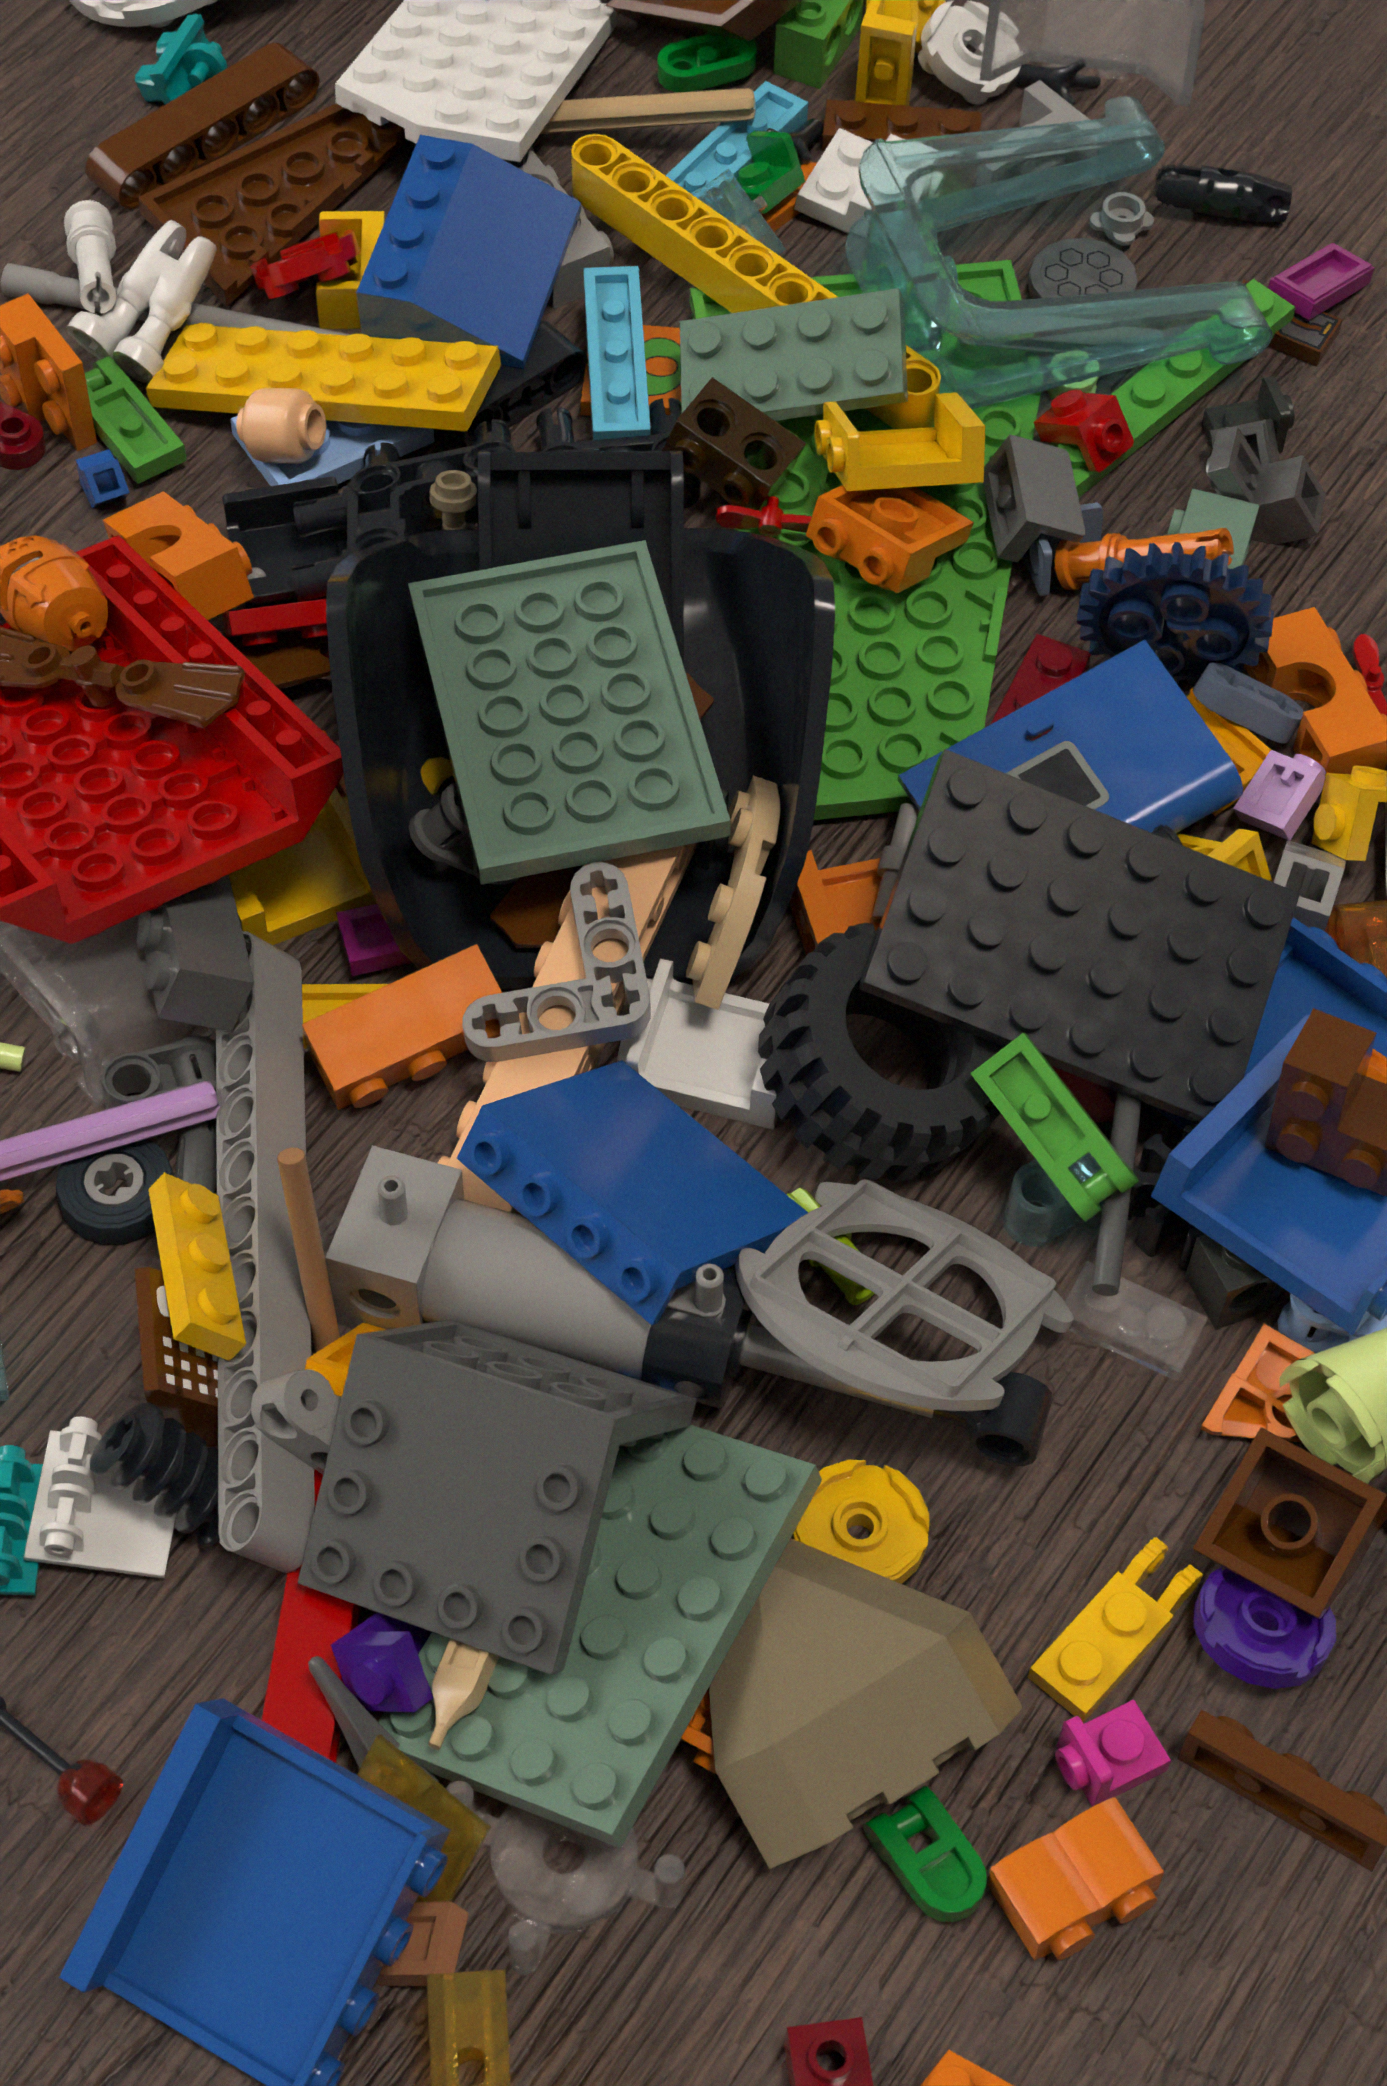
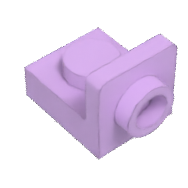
M1270 750L1233 810L1240 821L1290 841L1314 802L1320 804L1326 770L1308 756L1295 754L1291 758Z

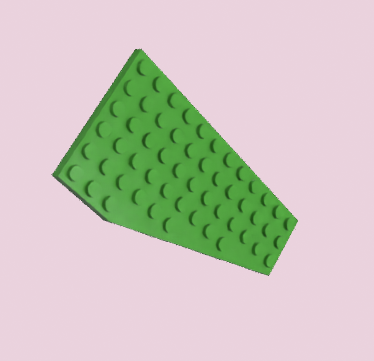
M1011 260L811 277L838 297L896 288L900 289L904 298L906 345L932 362L939 369L941 375L939 393L957 392L985 425L984 467L1009 434L1033 440L1035 431L1033 422L1037 419L1043 382L1036 349L963 342L959 339L958 330H956L957 320L960 318L961 311L967 308L1026 314ZM690 288V308L693 319L731 314L730 311L698 288ZM865 408L843 411L858 432L894 430ZM823 414L776 421L806 443L790 475L773 495L779 498L778 507L783 510V514L812 516L818 496L843 485L836 474L829 471L827 461L823 455H818L816 451L814 437L816 420H823ZM983 482L917 487L974 523L967 542L936 557L928 578L899 593L868 583L862 578L859 569L853 565L822 554L816 549L813 540L805 536V532L782 529L780 535L771 537L813 553L825 563L834 582L835 627L832 675L814 820L898 812L902 804H913L898 782V775L985 727L1012 561L997 558ZM758 528L735 529V531L765 536L758 531Z

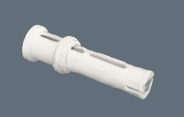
M91 200L79 201L68 209L64 218L65 233L68 236L66 240L67 251L72 261L78 266L81 304L89 312L95 313L94 302H99L100 314L106 313L113 308L117 299L110 261L116 251L115 237L112 233V217L107 208L99 202Z

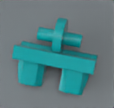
M201 14L187 15L177 32H164L156 43V54L159 58L155 65H142L135 75V82L145 101L163 102L165 105L228 68L226 59L222 55V47L216 42H209L205 37L203 30L204 20Z

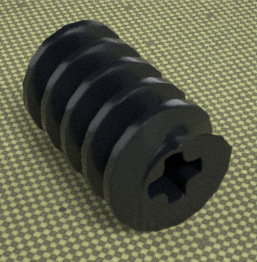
M151 1402L140 1403L129 1409L111 1425L96 1445L89 1460L90 1470L96 1475H100L108 1471L116 1463L111 1474L110 1484L118 1490H122L137 1480L133 1488V1500L140 1505H144L157 1496L154 1504L155 1515L164 1520L178 1512L175 1520V1528L185 1535L199 1527L196 1542L202 1547L213 1546L220 1541L218 1449L215 1447L207 1448L204 1439L194 1432L186 1433L184 1425L174 1418H164L163 1411Z

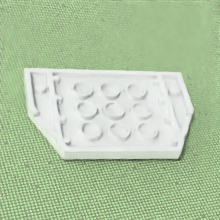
M404 0L335 83L336 104L352 112L361 113L368 120L380 126L388 123V120L404 127L405 138L416 144L420 135L472 143L500 159L520 162L616 27L617 12L606 7V4L601 3L600 0Z

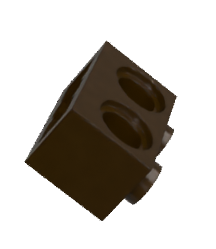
M712 377L678 417L662 451H682L683 471L693 474L719 492L730 504L760 511L767 504L768 497L773 496L788 478L806 443Z

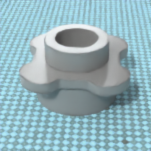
M1126 192L1109 195L1103 202L1102 212H1094L1090 217V226L1094 230L1104 231L1109 239L1122 246L1133 244L1135 236L1142 230H1150L1154 222L1152 214L1145 211L1144 202L1138 196Z

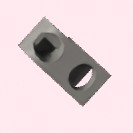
M311 1369L298 1370L267 1379L258 1385L253 1393L251 1402L252 1418L257 1428L266 1437L323 1475L342 1397L334 1394L329 1381L321 1373Z

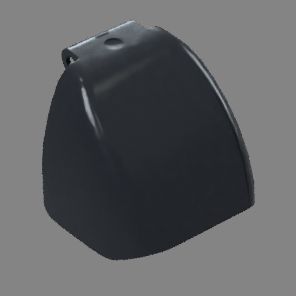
M599 449L563 450V452H479V529H454L416 533L372 545L349 555L338 563L327 583L326 623L330 674L345 787L357 851L379 909L398 948L419 970L477 944L500 989L533 987L537 978L534 977V966L541 948L517 949L507 935L490 921V914L516 882L506 885H492L488 883L481 885L480 880L476 876L425 856L415 846L410 836V819L420 810H431L441 801L442 792L450 784L455 783L454 776L449 777L441 784L436 793L431 794L421 777V768L428 759L437 757L449 759L410 602L408 583L645 540L685 673L690 674L695 682L714 698L713 706L700 722L720 788L729 791L728 811L738 790L747 793L753 775L776 783L780 799V818L776 842L773 848L770 849L760 875L766 877V881L748 936L730 979L731 981L747 970L770 946L788 907L806 860L820 782L832 675L835 627L833 578L821 559L813 553L787 542L743 531L684 528L682 451L599 452ZM730 844L726 851L717 849L709 870L688 865L643 962L646 978L653 980L660 959L673 961L674 980L693 985V979L686 977L688 963L698 941L708 943L715 922L708 920L709 910L718 886L720 884L728 886L734 860V845Z

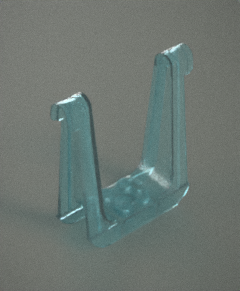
M1134 97L1108 99L1104 106L1106 118L887 142H884L883 139H877L864 150L858 168L861 188L872 210L864 211V215L850 228L845 243L848 264L863 293L900 289L904 298L906 345L932 362L939 369L941 375L939 393L957 392L971 409H976L1208 348L1215 361L1227 365L1251 359L1260 354L1269 345L1273 332L1248 288L1239 281L1015 301H989L976 297L963 289L958 283L957 268L953 258L950 255L943 256L937 244V232L1139 174L1155 166L1165 152V144L1139 99Z

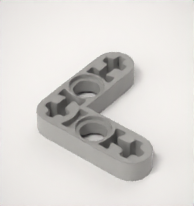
M594 862L583 866L575 873L571 881L572 908L586 978L487 995L476 999L467 1007L462 1022L465 1042L469 1051L476 1058L487 1062H499L625 1040L639 1035L646 1029L651 1019L650 993L628 883L624 873L616 866L605 862ZM604 887L608 895L610 917L598 920L592 888ZM607 938L622 940L629 948L627 954L615 962L601 961L593 955L592 951L597 943ZM623 981L626 1001L630 1005V1014L617 1016V1012L613 1007L611 983ZM553 1005L569 1007L576 1015L573 1022L561 1030L545 1028L539 1022V1017L545 1009ZM527 1012L531 1033L522 1034L519 1013ZM498 1019L501 1027V1036L488 1038L485 1031V1021Z

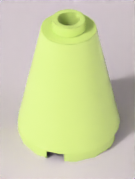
M1387 1328L1299 1359L1286 1367L1279 1378V1386L1281 1387L1289 1383L1292 1398L1285 1402L1283 1407L1296 1434L1310 1453L1333 1466L1338 1463L1353 1473L1351 1474L1352 1476L1367 1484L1379 1477L1387 1468Z

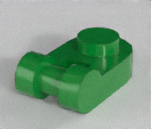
M923 1786L905 1798L906 1806L891 1816L882 1812L863 1825V1830L873 1850L883 1861L888 1863L916 1905L927 1916L941 1922H957L969 1917L979 1907L987 1884L986 1869L980 1856L930 1788ZM922 1831L934 1843L916 1854L907 1840Z

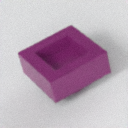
M378 904L336 912L338 930L351 976L413 963L398 948Z

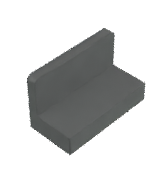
M1009 434L985 465L983 485L997 558L1018 563L1040 534L1078 543L1084 537L1086 531L1069 453L1062 448Z

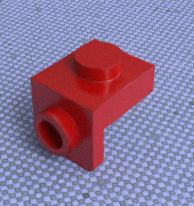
M1081 390L1067 391L1057 396L1051 402V408L1033 422L1042 442L1079 445L1086 465L1091 472H1102L1134 444L1133 436L1116 395L1083 393Z

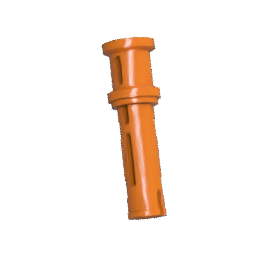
M1227 528L1196 533L1154 536L1143 539H1128L1119 533L1106 534L1101 541L1083 543L1062 539L1058 543L1055 552V570L1057 578L1065 590H1076L1083 583L1090 581L1092 569L1104 571L1107 557H1113L1124 563L1125 550L1127 548H1132L1141 556L1148 555L1149 543H1155L1162 553H1170L1173 544L1180 542L1184 554L1192 555L1198 547L1205 546L1206 558L1214 560L1224 553L1233 555V540ZM1230 556L1228 560V566L1232 562V558Z

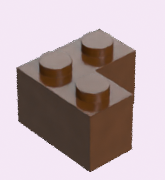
M1313 1008L1283 1062L1265 1148L1280 1153L1292 1161L1307 1164L1342 1178L1356 1187L1366 1188L1387 1197V1084L1366 1076L1377 1033Z

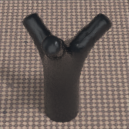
M1080 58L1071 65L1064 67H1043L1022 63L1018 72L1017 83L1030 86L1040 80L1074 106L1076 101L1068 88L1098 87L1101 84V79L1099 76L1077 74L1086 67L1085 60Z
M813 118L806 121L795 131L788 132L792 137L797 156L799 155L804 163H808L812 159L808 147L823 135L824 128L822 123ZM768 128L766 130L768 132H778L773 128Z

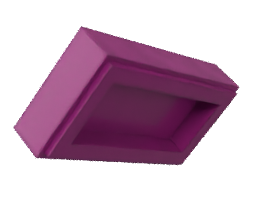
M1330 243L1271 278L1268 289L1295 306L1294 312L1310 320L1370 284L1375 267L1335 243Z

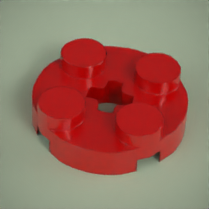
M353 229L346 230L340 238L337 232L296 244L280 251L281 261L268 264L265 257L252 264L250 268L258 289H265L268 299H273L299 289V283L316 273L319 282H324L350 272L349 266L358 262L356 256L361 253Z

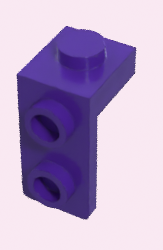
M377 1612L331 1644L345 1686L367 1711L415 1712L433 1699L418 1656L432 1631Z

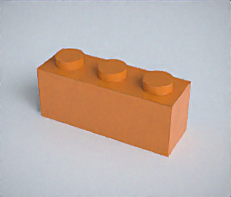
M475 944L303 1023L302 1030L305 1045L337 1109L339 1110L350 1104H353L355 1108H362L383 1098L389 1092V1086L410 1076L413 1081L431 1077L447 1065V1059L468 1050L462 1027L463 1015L467 1007L476 999L487 995L499 994L502 991L478 945ZM498 1019L485 1021V1031L488 1038L501 1036V1027Z

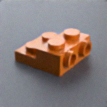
M29 293L0 305V395L4 403L14 408L17 407L20 411L35 417L39 422L46 419L52 431L56 435L64 433L77 452L96 444V432L82 361Z
M841 485L818 496L805 536L813 540L816 549L822 554L848 562L859 569L862 578L868 583L899 593L928 578L936 557L967 542L974 522L917 487L847 491Z

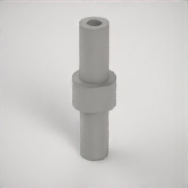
M906 803L900 806L891 845L885 846L882 851L877 870L878 875L882 879L872 914V920L878 924H881L919 814L914 804Z

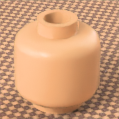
M262 388L254 391L247 399L244 408L239 411L236 428L240 440L244 442L247 451L255 460L263 463L300 464L308 461L314 452L322 446L326 435V418L320 405L316 404L312 396L304 390L298 388Z

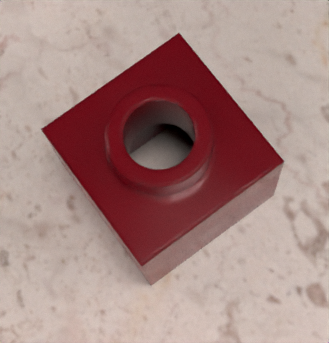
M862 2017L786 2028L784 2048L790 2086H874ZM840 2053L844 2058L845 2064L837 2071L823 2069L816 2059V2056Z

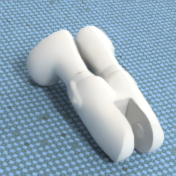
M172 220L165 223L149 240L130 270L122 277L113 308L102 316L80 311L66 327L70 336L100 360L106 356H111L125 374L135 380L148 384L153 376L163 367L164 362L161 352L171 331L178 329L190 315L191 305L211 268L217 250L215 244L209 239L199 236L191 241L180 256L186 241V229ZM150 309L148 318L134 336L128 337L138 317Z

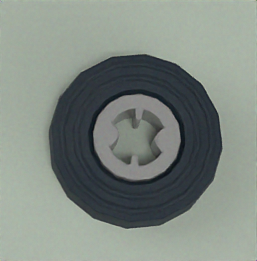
M148 1138L61 1164L58 1168L55 1193L64 1220L81 1237L99 1244L124 1245L145 1238L155 1230L148 1189L164 1172L174 1176L166 1153ZM116 1179L126 1180L127 1187H119L115 1196L106 1195L104 1187H113Z

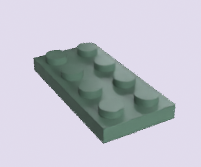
M899 288L680 321L682 413L712 377L774 421L823 414L824 402L836 401L842 411L908 402L904 298Z

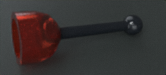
M0 1696V1725L60 1775L57 1792L59 1801L64 1809L85 1826L100 1820L118 1800L123 1788L122 1778L107 1765L97 1760L81 1759L70 1765L6 1710L7 1706L4 1698Z

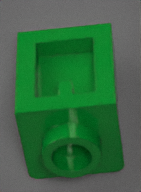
M753 131L746 137L753 163L742 168L738 173L739 177L721 190L727 210L766 214L802 185L805 179L790 134Z

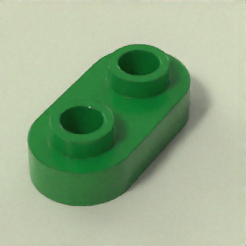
M706 34L669 44L658 54V81L667 90L679 93L694 92L745 78L753 72L756 66V42L754 39L745 41Z

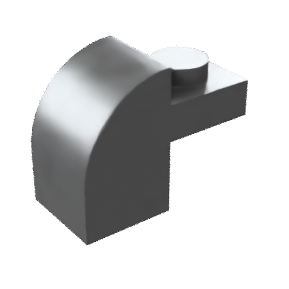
M1238 426L1217 431L1211 457L1207 459L1206 463L1208 481L1211 487L1216 490L1217 495L1260 505L1251 540L1268 544H1280L1318 536L1326 493L1304 456L1261 465Z

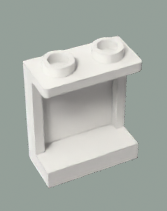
M660 959L654 979L647 978L650 993L651 1019L646 1029L639 1035L621 1040L617 1062L623 1060L626 1065L634 1069L680 1107L774 1130L778 1114L772 1106V1102L777 1098V1094L774 1090L767 1091L764 1087L760 1068L767 1059L761 1058L758 1053L759 1034L765 1027L763 1017L769 1003L727 993L723 997L719 1010L694 1002L693 985L674 980L673 961Z

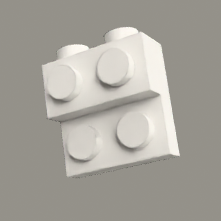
M839 128L797 194L794 210L890 252L901 233L908 236L912 233L921 213L922 205L919 204L920 201L923 199L930 202L942 176V172L935 169L939 154L893 134H890L882 147Z

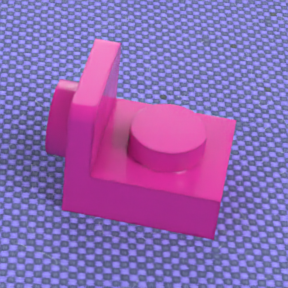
M1134 1699L1084 1724L1079 1716L1065 1721L1057 1743L1058 1749L1055 1751L1056 1761L1065 1781L1073 1790L1081 1788L1092 1807L1166 1772L1171 1762V1759Z

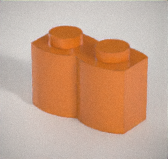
M1113 1797L1089 1808L1063 1824L1054 1832L1024 1845L990 1868L987 1886L1034 1961L1052 1952L1057 1960H1063L1083 1949L1095 1938V1934L1091 1930L1095 1925L1116 1916L1120 1924H1124L1149 1910L1158 1900L1153 1892L1159 1889L1164 1871L1116 1797Z

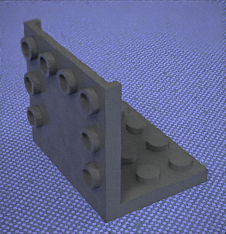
M454 1320L357 1334L298 1583L551 1675L561 1672L565 1668L619 1445L635 1446L636 1441L639 1439H661L665 1432L690 1426L697 1399Z

